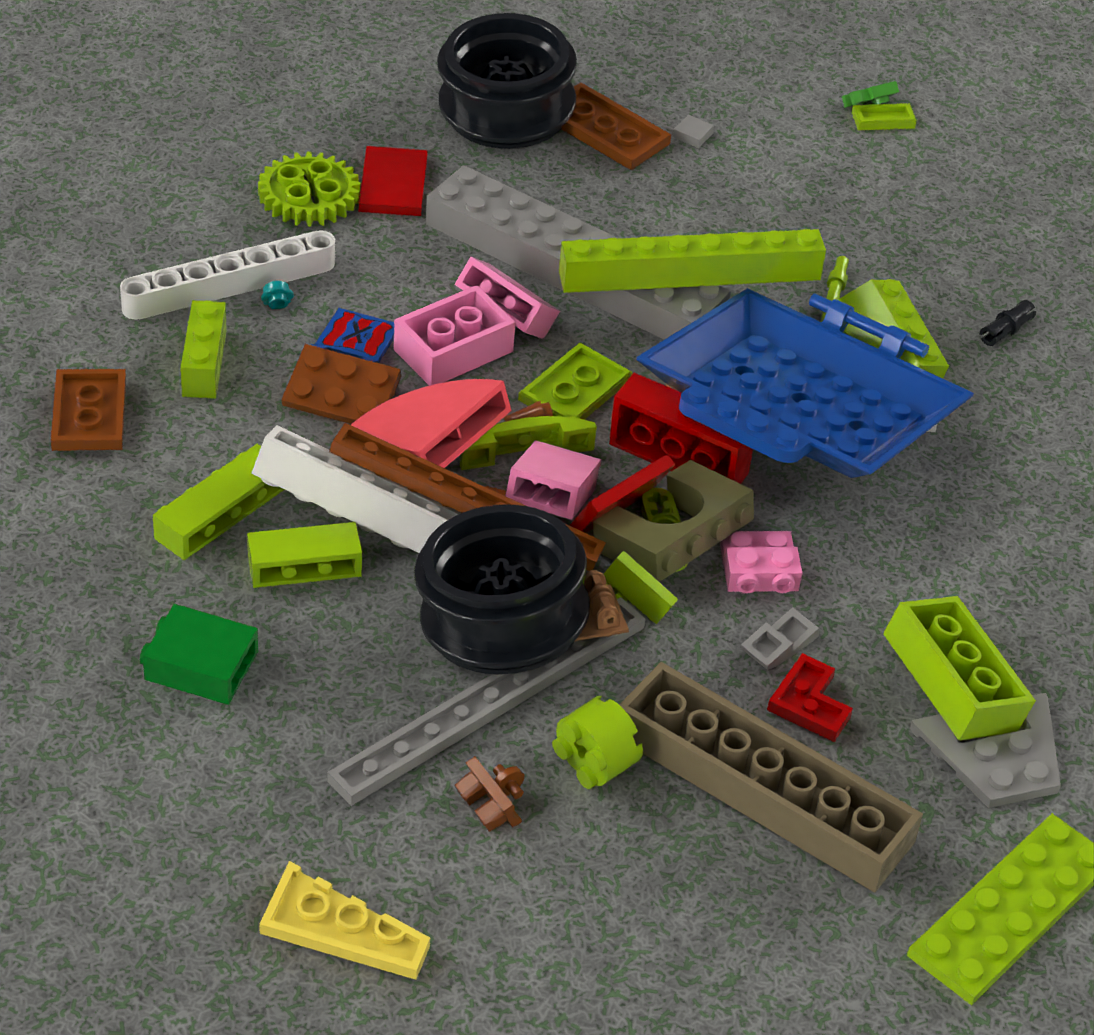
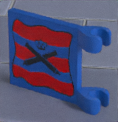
M338 308L316 343L311 345L379 363L394 340V322Z

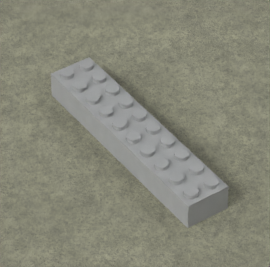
M464 165L427 195L426 225L563 290L559 275L561 241L617 238ZM715 285L573 292L569 294L665 340L729 300L731 291Z

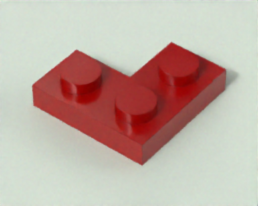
M802 653L770 698L767 711L835 742L850 720L853 708L823 694L834 677L835 668Z

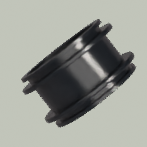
M497 13L477 17L457 27L439 51L437 67L440 77L444 81L438 96L441 114L460 135L476 144L500 149L523 148L539 144L557 134L575 110L576 93L570 81L577 68L576 53L564 34L545 20L516 13Z
M522 505L485 506L463 512L447 520L427 539L417 556L414 567L416 587L423 598L420 607V624L426 639L450 662L464 669L479 673L496 675L514 674L533 670L554 661L574 644L575 640L584 630L590 615L589 595L583 584L587 569V559L581 541L565 523L554 515L537 508Z

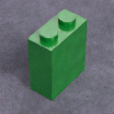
M174 603L167 616L160 618L156 627V634L151 643H145L142 648L140 664H143L144 680L229 705L258 653V628Z

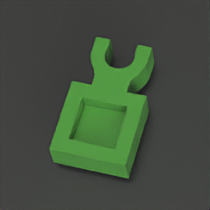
M897 81L853 91L848 95L842 96L844 108L872 102V104H886L890 102L889 97L899 93Z

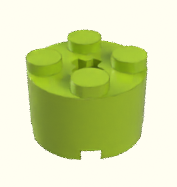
M602 696L594 697L560 719L556 727L557 738L552 741V746L557 756L562 760H567L576 770V776L580 784L586 789L606 784L640 761L643 754L642 743L638 746L635 744L633 735L638 730L630 716L614 700L601 701Z

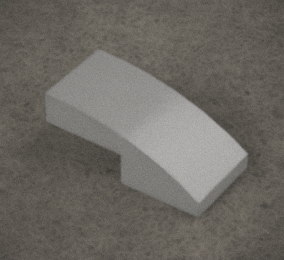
M792 607L772 626L767 622L741 644V649L765 669L769 670L782 664L820 636L819 628Z

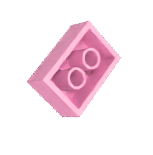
M478 285L394 320V351L429 386L444 383L510 354L514 350L515 321Z

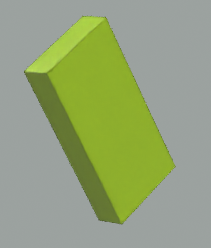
M909 103L853 105L851 113L858 130L916 128L917 121Z
M624 551L604 573L606 581L655 624L678 601L677 597Z

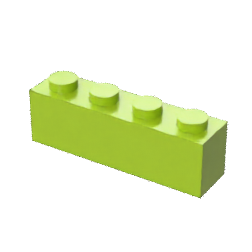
M257 443L247 451L241 452L228 464L213 471L209 477L194 487L187 489L181 496L168 505L162 506L154 513V539L182 560H186L285 489L281 487L267 485L260 477L251 474L261 445Z

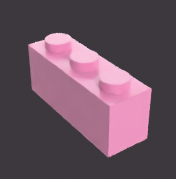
M470 257L454 284L462 290L478 285L515 321L517 328L541 339L545 338L560 313L558 309L491 264L474 257Z

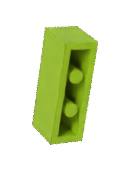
M192 300L180 367L182 397L216 399L227 332L226 302Z
M356 522L247 533L248 561L253 588L362 577V550Z

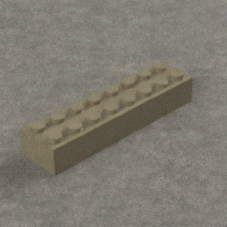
M660 662L620 703V706L627 712L638 730L633 735L636 746L642 743L644 755L874 893L916 842L923 813L663 662Z

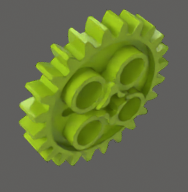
M307 151L305 157H301L299 153L295 152L292 159L283 155V162L273 160L272 167L265 166L264 173L259 175L258 195L260 203L264 204L265 211L272 210V217L275 218L283 215L284 223L294 219L296 226L301 221H306L308 227L312 226L313 221H318L321 226H324L325 219L335 223L336 215L346 218L347 211H354V204L359 203V175L353 174V167H345L346 161L342 160L336 163L334 155L328 159L324 158L322 152L317 157H312L310 151Z

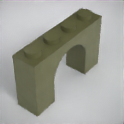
M689 460L667 474V490L673 495L676 507L693 516V518L672 524L654 523L617 506L593 521L594 537L606 542L601 553L602 555L614 561L624 551L657 581L661 582L754 520L753 490Z

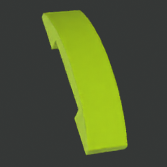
M562 416L528 417L498 423L460 455L461 470L494 466L496 455L526 451L535 440L578 453L592 451L595 448L597 426L592 421Z

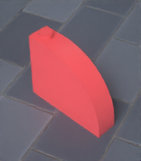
M465 379L438 383L399 395L365 413L353 422L351 426L445 468L512 410L504 381Z

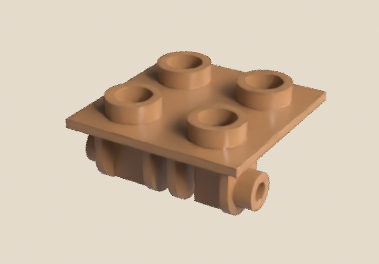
M597 570L589 571L584 579V586L589 595L590 615L584 630L575 642L629 632L611 584L606 585V578L602 572Z

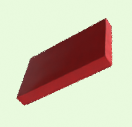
M366 146L359 197V212L421 216L428 150Z
M669 455L662 456L591 500L569 526L587 533L593 529V521L613 508L619 506L625 509L641 499L643 494L655 488L676 464Z

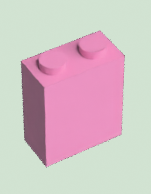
M535 440L511 467L506 497L528 507L537 508L572 520L595 490L601 459Z

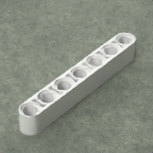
M313 231L126 278L120 285L122 313L129 319H144L191 307L192 300L214 301L261 289L272 281L289 282L330 271L335 265V237L327 231Z

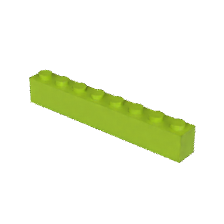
M819 229L725 234L708 233L703 235L660 237L643 236L638 238L595 240L578 239L561 241L559 275L564 293L821 280L826 248Z

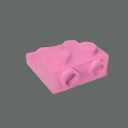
M736 531L720 542L728 592L776 591L778 593L799 591L802 569L798 547L793 546L791 531Z

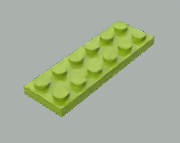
M1051 813L909 947L907 956L972 1005L1094 886V842Z

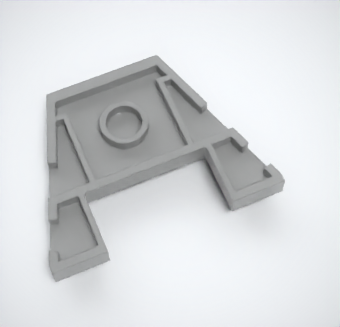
M1046 693L1032 695L1036 702L1022 724L1025 730L959 743L940 714L914 719L911 722L910 729L917 738L921 737L931 746L930 751L939 760L944 759L956 771L955 776L988 808L1057 794L1059 792L1061 782L1049 701Z

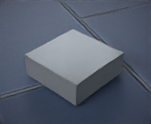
M688 114L673 129V138L699 148L713 134L714 125Z

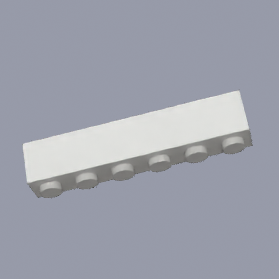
M278 425L265 436L251 473L260 477L267 485L281 487L293 493L301 501L313 502L325 508L333 516L344 517L356 522L361 529L371 533L376 532L389 538L396 546L410 548L418 553L430 535L440 525L452 517L461 514V512L445 507L420 493L412 492L394 481L377 476L374 472L357 464L347 462L329 452V449Z

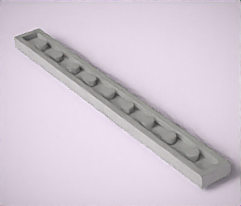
M620 597L617 601L629 632L576 641L563 655L533 670L514 674H491L327 772V782L350 806L356 804L641 631L645 626V618Z

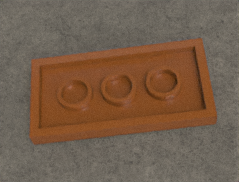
M581 82L574 86L576 106L570 119L562 126L563 131L629 170H633L670 145V133Z

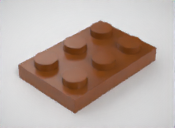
M305 344L281 399L282 405L352 424L373 408L393 399L402 377L401 369Z
M56 369L51 430L52 451L123 450L126 369Z

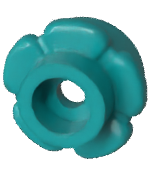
M272 281L263 287L261 300L264 302V305H269L271 309H281L288 306L294 294L286 282Z

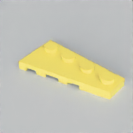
M289 861L259 924L260 934L415 980L430 948V937L386 913L379 915L366 908V902L353 895L351 898L342 895L332 889L331 883L320 877L316 879L309 877L301 872L300 866Z

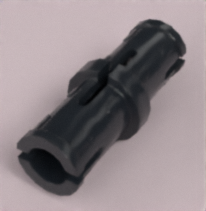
M1022 300L1012 309L1000 312L996 316V320L980 330V335L989 332L981 338L983 343L987 346H994L1009 334L1012 336L1017 333L1021 325L1036 316V311L1027 314L1035 306L1028 300Z

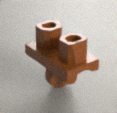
M475 756L468 760L466 765L470 772L455 784V787L469 806L485 794L490 798V800L475 810L477 817L490 832L508 821L512 828L523 822L515 812V806L507 797L511 794L514 799H519L524 794L520 786L525 776L520 768L512 766L505 769L502 764H499L493 769V773L496 775V778L493 779Z

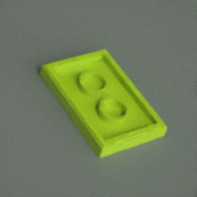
M578 343L518 393V400L527 406L538 401L541 404L549 402L553 416L585 420L617 393L633 372L586 345Z

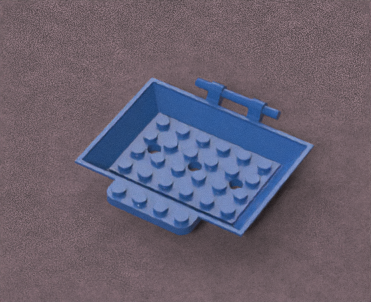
M747 288L637 356L636 359L669 387L682 392L679 410L685 416L776 461L794 463L807 456L850 478L874 473L974 395L971 391L901 360L900 357L905 350L923 358L929 351V345L912 338L909 332L893 325L887 327L855 312L854 308L836 299L833 301L828 300L815 293L811 296L809 305L826 313L822 323ZM849 323L883 340L880 347L876 348L843 333Z

